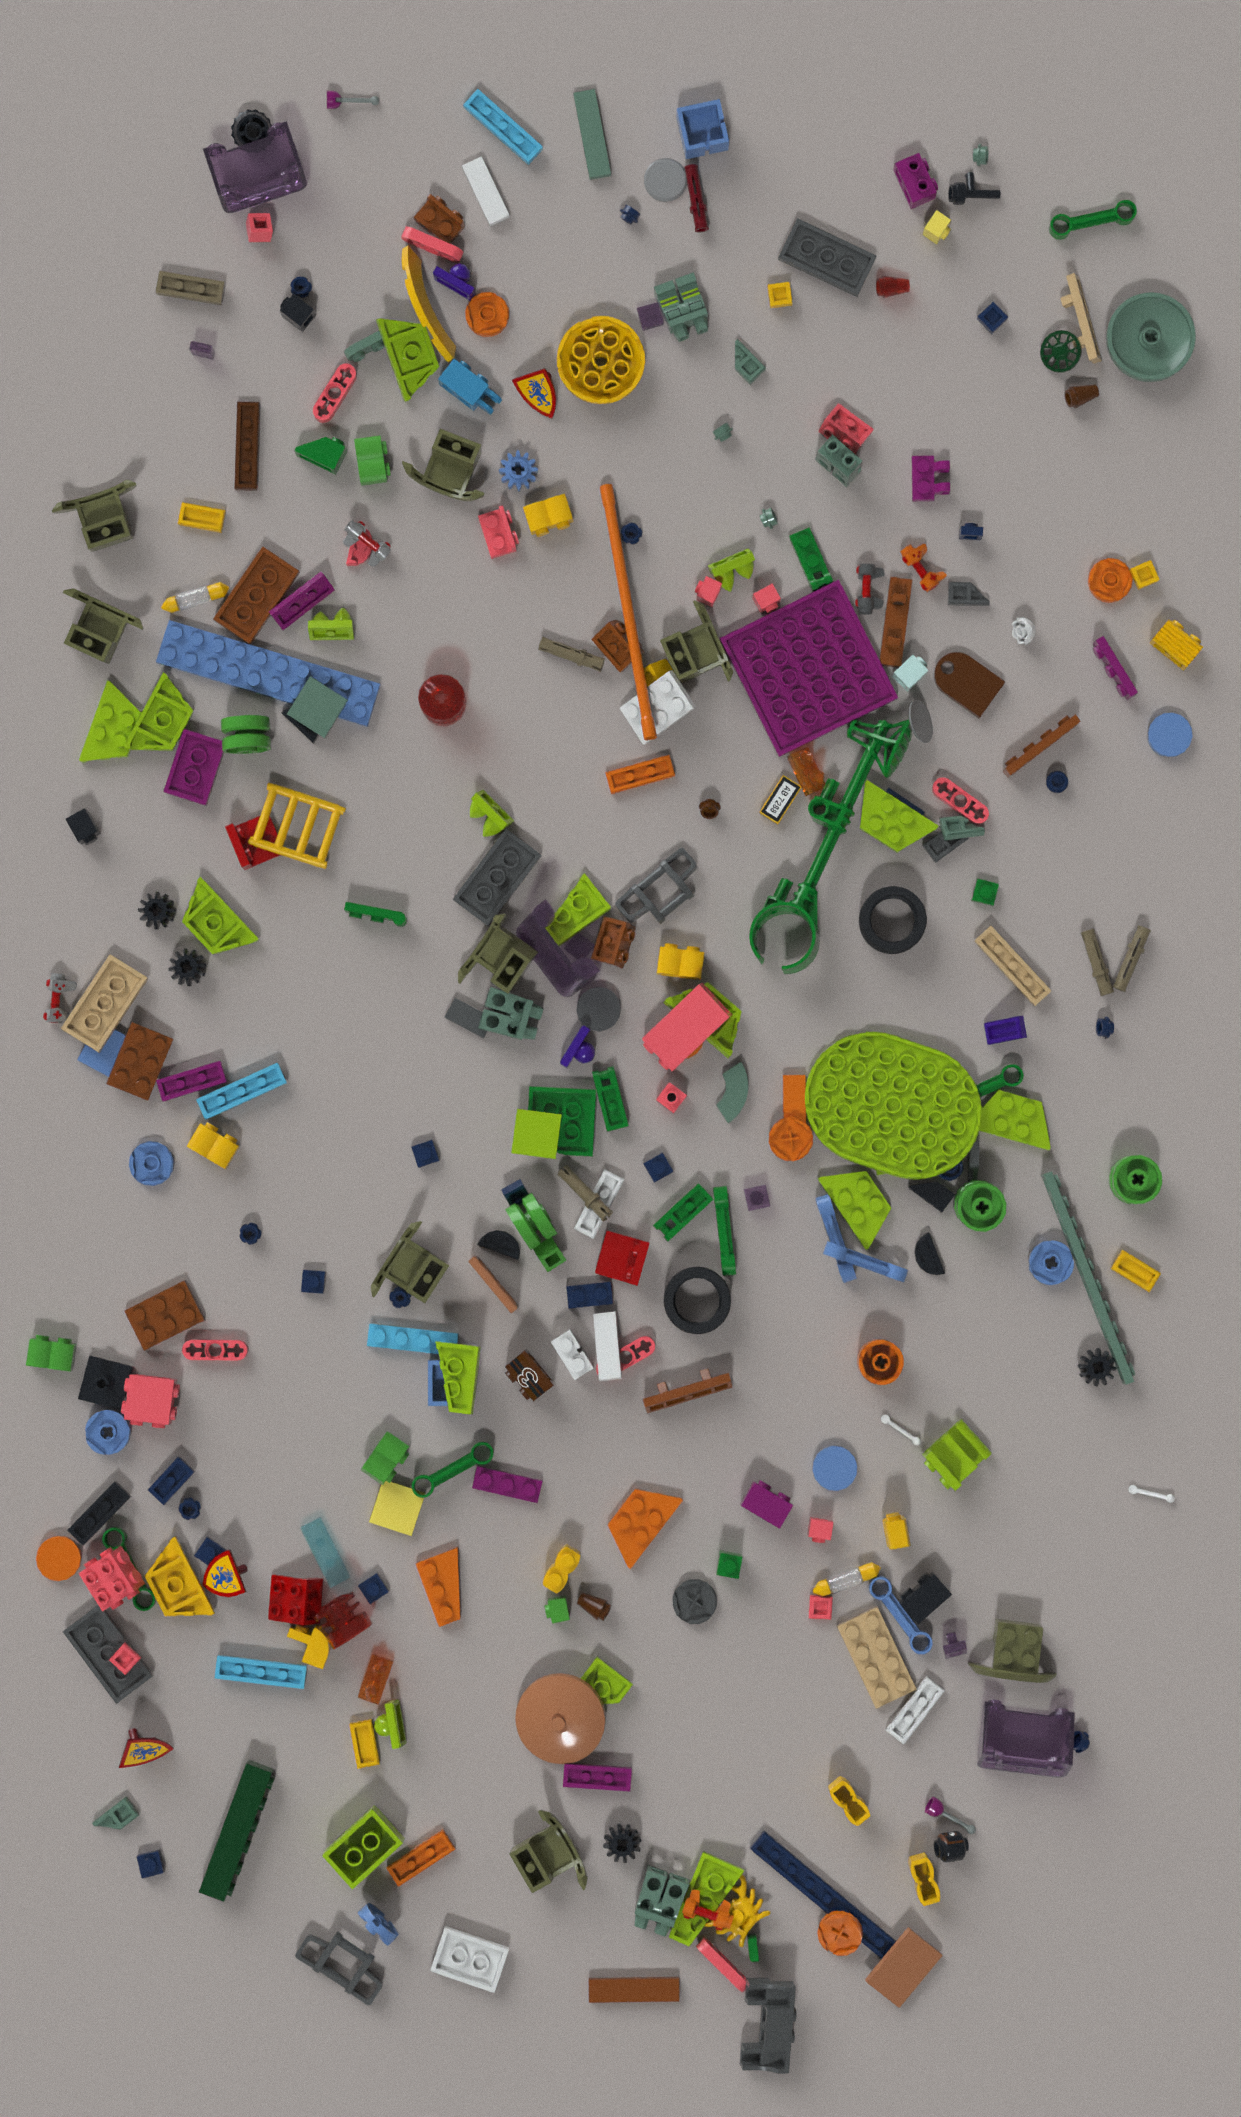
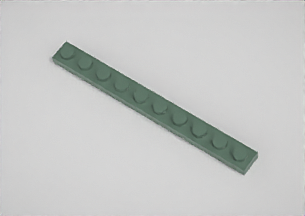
M1052 1171L1042 1174L1041 1177L1111 1356L1115 1359L1114 1363L1122 1384L1134 1382L1132 1376H1135V1371L1131 1363L1127 1364L1124 1356L1127 1354L1123 1342L1119 1343L1116 1336L1119 1333L1115 1321H1110L1108 1315L1111 1312L1106 1300H1102L1099 1293L1102 1292L1101 1284L1098 1279L1094 1280L1091 1271H1094L1093 1264L1090 1258L1086 1259L1083 1250H1086L1082 1237L1078 1238L1075 1229H1078L1074 1217H1070L1067 1208H1070L1065 1195L1061 1196L1059 1187H1061L1060 1180L1057 1174L1053 1175Z

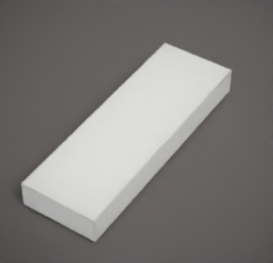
M482 156L462 165V169L489 226L510 218Z
M604 1169L593 1192L598 1193L602 1202L610 1208L624 1179ZM585 1206L574 1229L594 1239L603 1221L591 1208L588 1209Z
M616 1312L593 1314L599 1381L622 1379Z
M926 1676L886 1728V1731L902 1744H905L945 1690Z

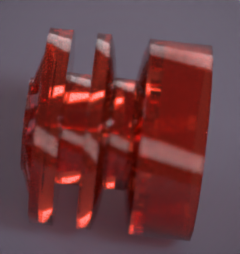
M439 674L431 676L419 689L418 700L420 708L429 722L445 727L455 724L464 715L467 701L463 687L458 680L450 675ZM440 694H444L445 698H448L444 699V703H440L438 700Z
M353 1591L337 1596L322 1606L318 1613L313 1616L315 1622L324 1617L327 1620L319 1626L320 1630L329 1626L332 1628V1631L325 1638L333 1650L373 1624L366 1611L356 1615L353 1612L360 1605L359 1601L351 1605L348 1604V1601L356 1596Z

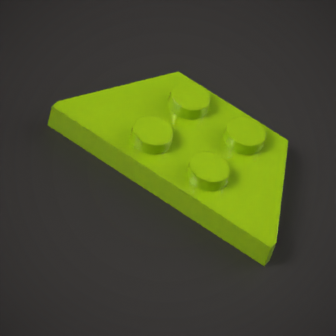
M378 318L376 322L402 398L405 402L409 401L415 391L422 387L427 378L433 375L439 368L426 326L423 328L422 324Z
M164 672L123 747L124 749L173 751L183 730L186 728L193 710Z
M108 680L79 761L83 763L93 760L129 757L131 750H126L123 747L141 712Z
M866 780L864 783L859 829L896 853L939 827L870 781Z
M199 877L182 923L213 955L258 942L260 939L205 880Z
M707 982L704 985L733 1015L706 1040L725 1057L729 1058L733 1052V1043L736 1038L737 1025L742 1011ZM693 989L683 991L681 994L673 997L670 996L663 1003L672 1010Z
M998 1090L982 1107L979 1131L1050 1151L1051 1146L1042 1102Z
M867 1171L819 1177L818 1181L864 1249H869L891 1210V1206Z

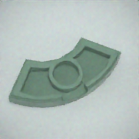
M741 1062L722 1074L725 1080V1093L716 1106L727 1123H730L741 1112L748 1095V1077Z

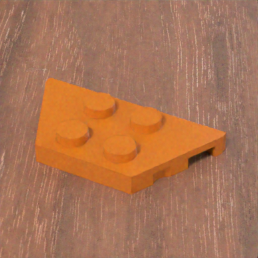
M634 1489L610 1520L608 1527L628 1568L631 1569L682 1503L683 1499L681 1497Z

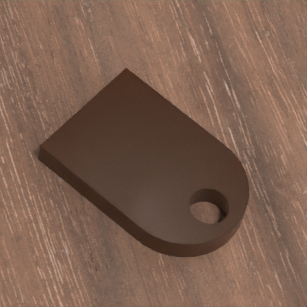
M952 652L943 656L938 661L934 670V681L937 688L978 719L1005 684V681L967 654L961 652ZM943 663H950L953 666L951 674L942 672L941 665Z

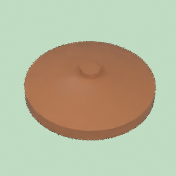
M556 1673L543 1676L527 1687L518 1702L515 1721L521 1741L532 1754L550 1763L569 1764L587 1757L597 1747L605 1730L606 1713L600 1696L589 1683L574 1675Z

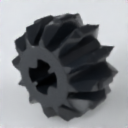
M155 892L153 899L152 895L148 893L147 898L149 901H140L141 904L145 905V908H138V912L145 913L140 917V920H147L146 926L148 928L153 923L155 930H159L160 923L164 928H167L166 920L174 921V918L169 916V914L177 912L176 909L170 908L175 902L173 900L167 902L169 897L167 894L161 897L160 892ZM157 905L162 909L161 913L158 912V916L152 912L153 908L156 909L155 906Z
M187 948L183 950L184 956L178 951L175 952L178 960L176 961L171 958L170 962L175 964V966L168 968L169 971L175 972L171 978L173 980L179 978V985H183L186 980V984L189 987L192 986V979L196 983H200V979L197 977L198 974L203 977L206 975V973L200 971V969L207 967V964L200 963L204 957L202 955L196 957V950H192L189 956ZM188 962H190V966L193 968L191 971L187 970V973H185L183 965H188Z
M1100 1348L1095 1349V1356L1091 1350H1087L1089 1358L1081 1355L1080 1359L1085 1361V1364L1077 1365L1078 1368L1085 1369L1079 1373V1376L1085 1377L1088 1375L1085 1379L1087 1384L1093 1380V1385L1098 1387L1100 1379L1101 1383L1106 1385V1376L1110 1379L1114 1378L1109 1371H1116L1117 1368L1109 1364L1113 1363L1115 1359L1112 1357L1106 1360L1109 1352L1104 1351L1101 1355ZM1099 1361V1366L1102 1369L1100 1372L1096 1371V1373H1094L1093 1371L1095 1368L1092 1365L1093 1363L1098 1364Z
M618 1823V1831L610 1827L609 1831L612 1835H604V1839L609 1842L604 1843L603 1848L610 1849L607 1852L608 1857L615 1854V1862L619 1861V1857H623V1863H627V1855L631 1859H635L633 1851L640 1852L641 1848L636 1844L641 1843V1838L635 1837L638 1834L637 1829L629 1832L630 1824H627L625 1830H622L621 1823ZM622 1839L623 1841L626 1839V1847L623 1848L622 1845L619 1847L618 1840Z

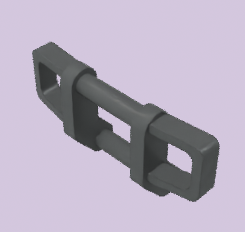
M679 848L667 859L662 860L658 868L637 885H632L615 902L616 907L629 922H634L649 911L658 923L661 924L665 921V917L684 901L694 897V894L684 881L698 866L684 848ZM685 856L691 863V866L679 877L669 864L678 857ZM666 872L682 892L658 911L643 891ZM635 894L644 904V907L629 915L622 907V904Z
M338 1931L330 1942L308 1934L297 1950L295 1957L313 1968L312 1970L315 1972H321L345 1988L344 1991L348 1994H352L366 2005H371L383 1986V1982L368 1969L375 1956L370 1952L367 1954L342 1937L343 1934ZM309 1941L325 1947L316 1963L302 1954V1950ZM336 1945L362 1961L351 1980H348L324 1964ZM364 1973L377 1984V1988L371 1997H366L354 1989Z

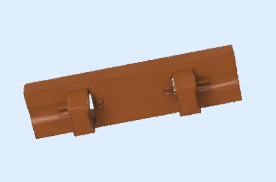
M890 577L879 659L882 666L899 668L902 665L912 579ZM894 602H902L903 605H896V604H893V603H894Z
M708 1368L700 1370L702 1381L668 1391L665 1381L658 1383L657 1386L660 1394L643 1399L646 1412L648 1414L733 1388L729 1373L711 1378Z

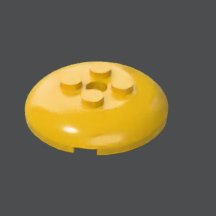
M594 316L576 323L565 333L557 351V368L563 384L577 398L593 404H608L623 399L639 384L645 368V353L638 335L629 325L613 317ZM598 358H604L607 363L603 366H597L595 361Z

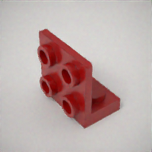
M260 816L236 826L233 823L225 826L240 865L244 870L281 856L248 844L250 837L254 836ZM269 816L262 840L275 844L278 833Z
M607 1231L595 1273L638 1286L650 1242Z
M272 1575L268 1619L298 1625L320 1624L323 1578L302 1579Z

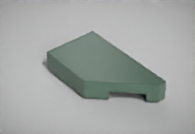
M738 339L735 341V370L749 384H752L766 370V367Z
M962 815L940 818L939 820L944 841L983 836L985 833L983 827L975 826Z
M126 1796L92 1824L97 1827L103 1826L121 1830L140 1814Z

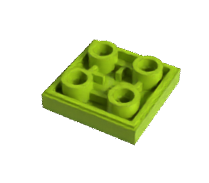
M517 1109L511 1153L556 1159L562 1115Z

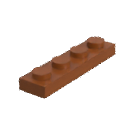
M1076 714L1071 718L1068 715L1057 723L1059 727L1053 732L1051 729L1047 730L1040 736L1042 740L1036 745L1033 742L1022 750L1024 752L1019 758L1013 756L1005 763L1007 767L1003 770V773L1007 778L1012 776L1081 722Z

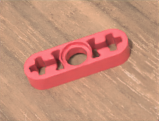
M406 226L401 236V239L405 242L454 263H459L464 253L457 246L412 227Z
M342 364L335 371L313 407V414L317 421L327 423L335 415L356 381L357 374L352 365ZM348 370H350V375L352 377L345 378L343 384L346 387L343 388V386L340 383H337L335 381L338 380L339 382H341L343 379L342 372H347ZM332 388H339L341 395L337 399H332L329 397V391ZM326 398L331 404L327 407L328 415L323 414L321 417L318 410L319 408H325L327 403L324 399Z
M944 777L938 778L932 786L933 794L960 815L969 819L971 823L980 825L988 819V808L955 783ZM943 783H946V789L949 792H952L953 789L956 790V792L951 796L950 801L946 799L949 796L948 793H946L945 791H943L942 793L938 792L939 787L937 786V784L942 785ZM957 795H963L966 798L967 803L964 807L955 805L954 798ZM971 802L974 803V805L971 808H973L975 811H978L979 809L983 810V819L980 817L978 819H975V813L971 810H969L968 814L964 812L970 806Z
M642 1336L620 1348V1353L622 1351H629L632 1354L630 1363H621V1371L654 1352L655 1343L652 1338ZM642 1340L646 1343L650 1341V1351L642 1350L638 1352L641 1357L636 1359L635 1352L630 1347L635 1345V1349L641 1346L640 1342ZM598 1364L596 1365V1372H597V1374H598Z
M193 1339L184 1343L182 1353L189 1360L238 1361L247 1356L248 1346L242 1340ZM192 1343L195 1344L196 1348H203L202 1343H206V1357H202L203 1352H196L194 1356H191V1352H187V1348L191 1347ZM214 1343L219 1344L222 1349L221 1354L217 1357L212 1356L209 1352V1347ZM225 1343L229 1344L227 1348H235L236 1344H239V1347L244 1350L239 1354V1357L236 1356L235 1352H228V1357H224L226 1353Z
M704 1937L696 1945L698 1950L743 1993L746 1988V1977Z

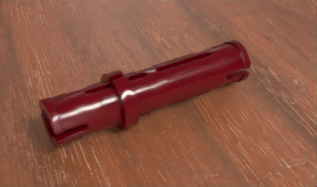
M690 164L684 167L691 202L689 209L690 213L693 214L695 232L701 233L709 230L706 217L707 205L704 204L698 165ZM693 180L695 181L696 195L694 193ZM697 202L699 203L700 217L698 216Z

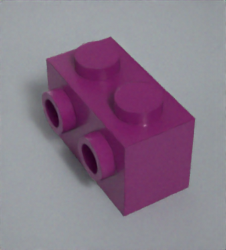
M920 153L894 164L893 171L910 209L935 199L938 185L934 178H930L928 163L925 158H921Z
M761 1480L759 1483L753 1481L740 1505L780 1529L793 1507V1504L789 1502L791 1498L782 1492H779L778 1495L770 1491L771 1486Z

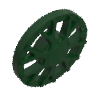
M1065 330L1049 334L1044 339L1040 349L1043 364L1049 370L1057 373H1064L1073 369L1078 364L1082 354L1079 339L1071 332ZM1062 334L1068 335L1065 343L1060 342ZM1052 337L1057 341L1054 346L1049 342ZM1075 341L1077 347L1070 349L1068 344ZM1045 348H1051L1052 354L1045 355ZM1070 353L1077 355L1074 362L1068 359ZM1054 357L1057 360L1051 367L1048 362ZM1065 360L1067 367L1061 369L1060 361Z

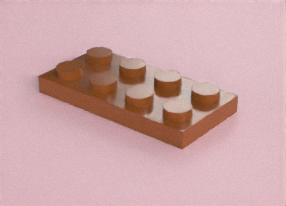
M262 547L213 620L251 645L271 616L269 611L280 603L300 571L265 547Z

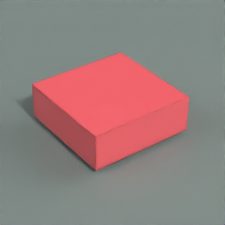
M810 1595L809 1618L831 1620L833 1597Z
M125 1642L109 1661L126 1675L142 1657Z

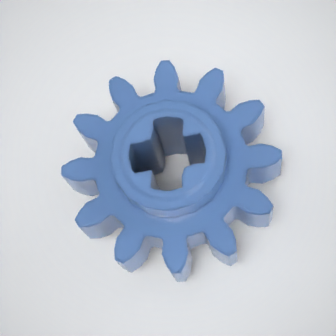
M519 450L516 451V457L508 453V461L501 460V464L505 468L499 469V474L505 475L501 479L502 483L509 481L508 488L512 489L516 485L518 492L521 490V485L529 489L528 481L536 482V478L532 474L538 473V468L532 467L536 463L535 459L528 461L529 454L525 453L521 457ZM517 467H521V475H516Z

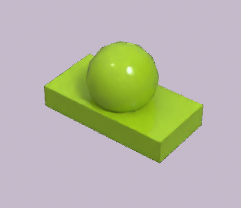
M394 1699L385 1703L386 1714L378 1716L374 1724L376 1733L380 1736H390L392 1749L400 1748L407 1743L399 1699Z

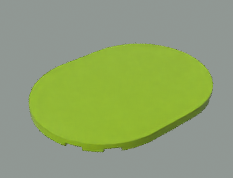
M865 1032L849 1035L838 1040L816 1060L806 1083V1113L811 1128L818 1139L837 1156L891 1176L919 1180L943 1174L955 1167L966 1157L979 1134L982 1105L976 1084L968 1072L958 1061L946 1053L895 1035L882 1032Z

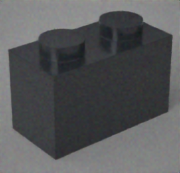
M933 1572L923 1574L917 1580L919 1583L913 1589L909 1587L900 1595L902 1598L899 1601L900 1604L918 1624L952 1595Z

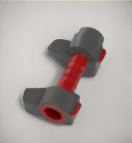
M860 564L856 568V573H858V579L863 581L862 595L858 596L855 600V605L859 609V614L869 615L872 614L873 609H881L884 603L883 600L871 596V580L883 577L885 574L883 568L875 567L874 564Z

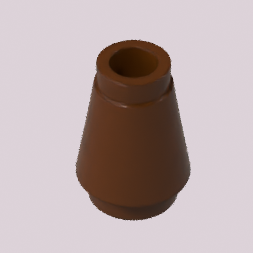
M1097 385L1069 387V390H1066L1064 393L1066 404L1070 408H1078L1099 397Z
M584 1592L577 1601V1605L597 1621L599 1619L604 1621L612 1607L608 1600Z

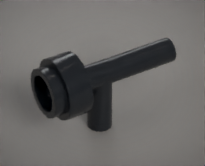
M973 172L965 174L966 185L964 182H955L950 184L948 190L949 202H953L954 205H963L966 198L1000 199L1001 195L1000 190L976 189Z

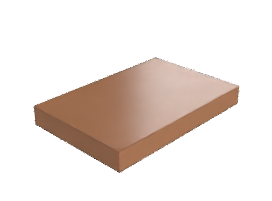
M474 1256L468 1261L510 1313L519 1308V1305L478 1256Z
M908 1927L866 1977L865 1981L900 2008L943 1955Z

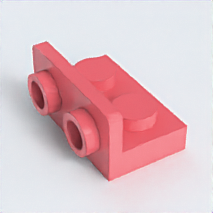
M838 403L825 418L819 433L826 439H829L833 434L856 455L859 448L874 429Z
M502 505L499 506L498 510L478 515L491 559L516 552L515 545L519 544L516 532H511L509 524L513 522L509 510L504 511Z

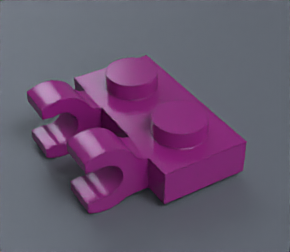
M912 456V502L934 501L935 495L950 494V482L934 484V473H949V460L934 462V456Z

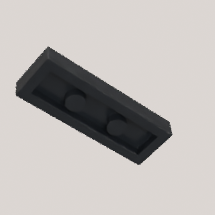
M114 1481L67 1531L84 1546L132 1496L117 1481Z

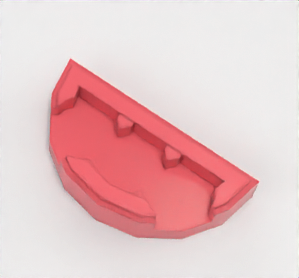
M366 529L365 533L372 538L370 532ZM358 540L350 546L346 565L357 566L364 563L370 557L372 549L361 540Z

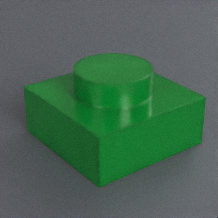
M977 879L971 901L994 906L999 884Z

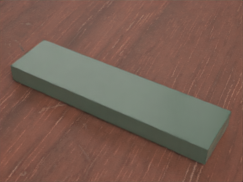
M595 89L575 92L573 96L589 180L611 176Z

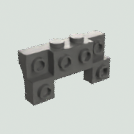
M746 1978L745 2001L747 2005H762L759 2042L741 2043L740 2066L743 2071L762 2070L777 2074L789 2073L791 2043L795 2041V2033L792 2028L793 2022L796 2021L797 2017L796 2008L794 2007L796 1986L793 1981Z

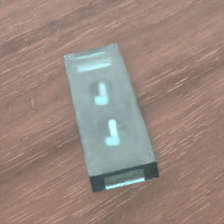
M321 1517L300 1527L329 1587L331 1588L349 1579L351 1576Z

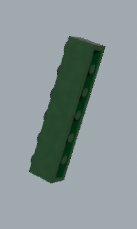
M251 1760L247 1761L199 1893L223 1902L227 1896H232L236 1886L233 1883L235 1874L240 1875L244 1862L240 1861L243 1853H248L252 1842L248 1838L251 1831H256L260 1819L256 1818L258 1811L264 1810L268 1799L264 1797L267 1789L271 1790L275 1780V1776L272 1775L273 1768Z

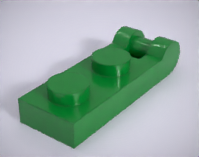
M810 527L790 535V542L812 592L819 590L824 585L827 586L833 583L831 574L826 567ZM821 572L822 577L815 579L814 574Z
M345 902L344 911L349 913L348 917L362 919V916L371 917L370 921L384 923V920L393 921L398 927H403L407 924V917L402 912Z
M607 1067V1070L600 1072L598 1070L592 1071L607 1132L628 1127L614 1067ZM610 1078L611 1085L602 1087L601 1080Z
M698 1183L663 1215L653 1227L656 1230L659 1229L665 1235L664 1238L668 1242L714 1199ZM669 1219L676 1224L672 1229L666 1224Z

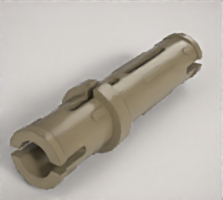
M544 636L539 644L538 650L577 663V666L580 667L583 665L601 672L605 663V658L587 653L585 649L579 650Z
M1138 925L1132 942L1128 943L1127 948L1129 949L1116 981L1112 986L1113 988L1126 992L1140 955L1145 952L1143 948L1151 932L1150 929ZM1140 939L1141 941H1140V943H1139V945H1138V948H1137V950H1136V952H1135V955L1132 957V954H1133V952H1134V950H1135V947H1136V945H1137V942H1138V940ZM1129 961H1131V964H1130V967H1129V969H1128V971H1127V974H1126L1125 978H1123L1124 973H1125V971H1126V969H1127V966H1128V964H1129Z
M1090 929L1081 932L1092 966V976L1096 979L1100 996L1114 993L1108 975L1110 971L1104 963L1095 930Z
M568 1165L563 1167L564 1171L561 1168L557 1175L585 1202V1206L588 1209L591 1208L603 1222L606 1221V1216L610 1217L613 1211L602 1202L600 1195L594 1193Z

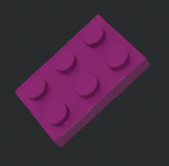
M184 729L163 792L207 806L224 754L222 751V741Z

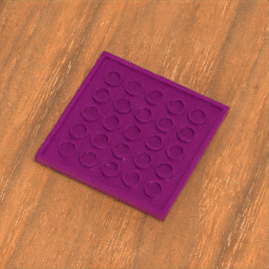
M839 580L720 638V642L778 757L796 750L898 699Z

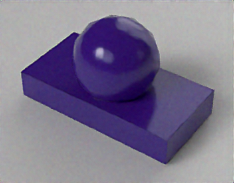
M459 263L452 266L448 273L436 266L433 271L434 280L471 301L476 293L475 288L467 284L471 276L469 268Z
M1024 1016L984 1023L987 1045L1027 1038Z
M581 1026L561 1059L560 1064L565 1068L569 1067L574 1057L580 1063H589L594 1059V1046L589 1042H584L590 1032V1029L586 1026Z

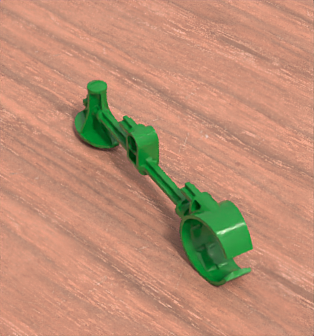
M880 719L876 725L853 720L849 724L847 738L863 746L865 752L841 803L832 802L840 783L832 778H828L820 796H815L808 805V812L812 820L817 824L827 827L828 831L804 882L797 885L799 889L798 892L793 894L794 900L785 902L793 882L786 878H781L774 895H768L762 910L754 918L750 927L749 940L751 949L761 965L764 963V958L757 946L758 933L769 919L782 914H793L803 918L808 923L812 932V942L808 952L796 963L782 966L783 973L794 974L808 967L817 956L820 938L818 933V891L816 886L839 836L846 834L847 830L845 827L850 825V817H854L853 806L874 761H877L884 777L889 778L903 760L904 753L907 751L912 738L909 719L895 724H890ZM860 725L875 730L873 733H870L868 731L858 728L857 726ZM901 726L890 738H885L890 729ZM900 733V735H899L897 741H896V740H892V739H894V738ZM854 734L870 740L868 745L855 738ZM881 746L884 747V766L878 757ZM887 749H889L890 751H892L891 754H890V757H889L888 762H887ZM821 806L826 808L823 814H815L816 808Z

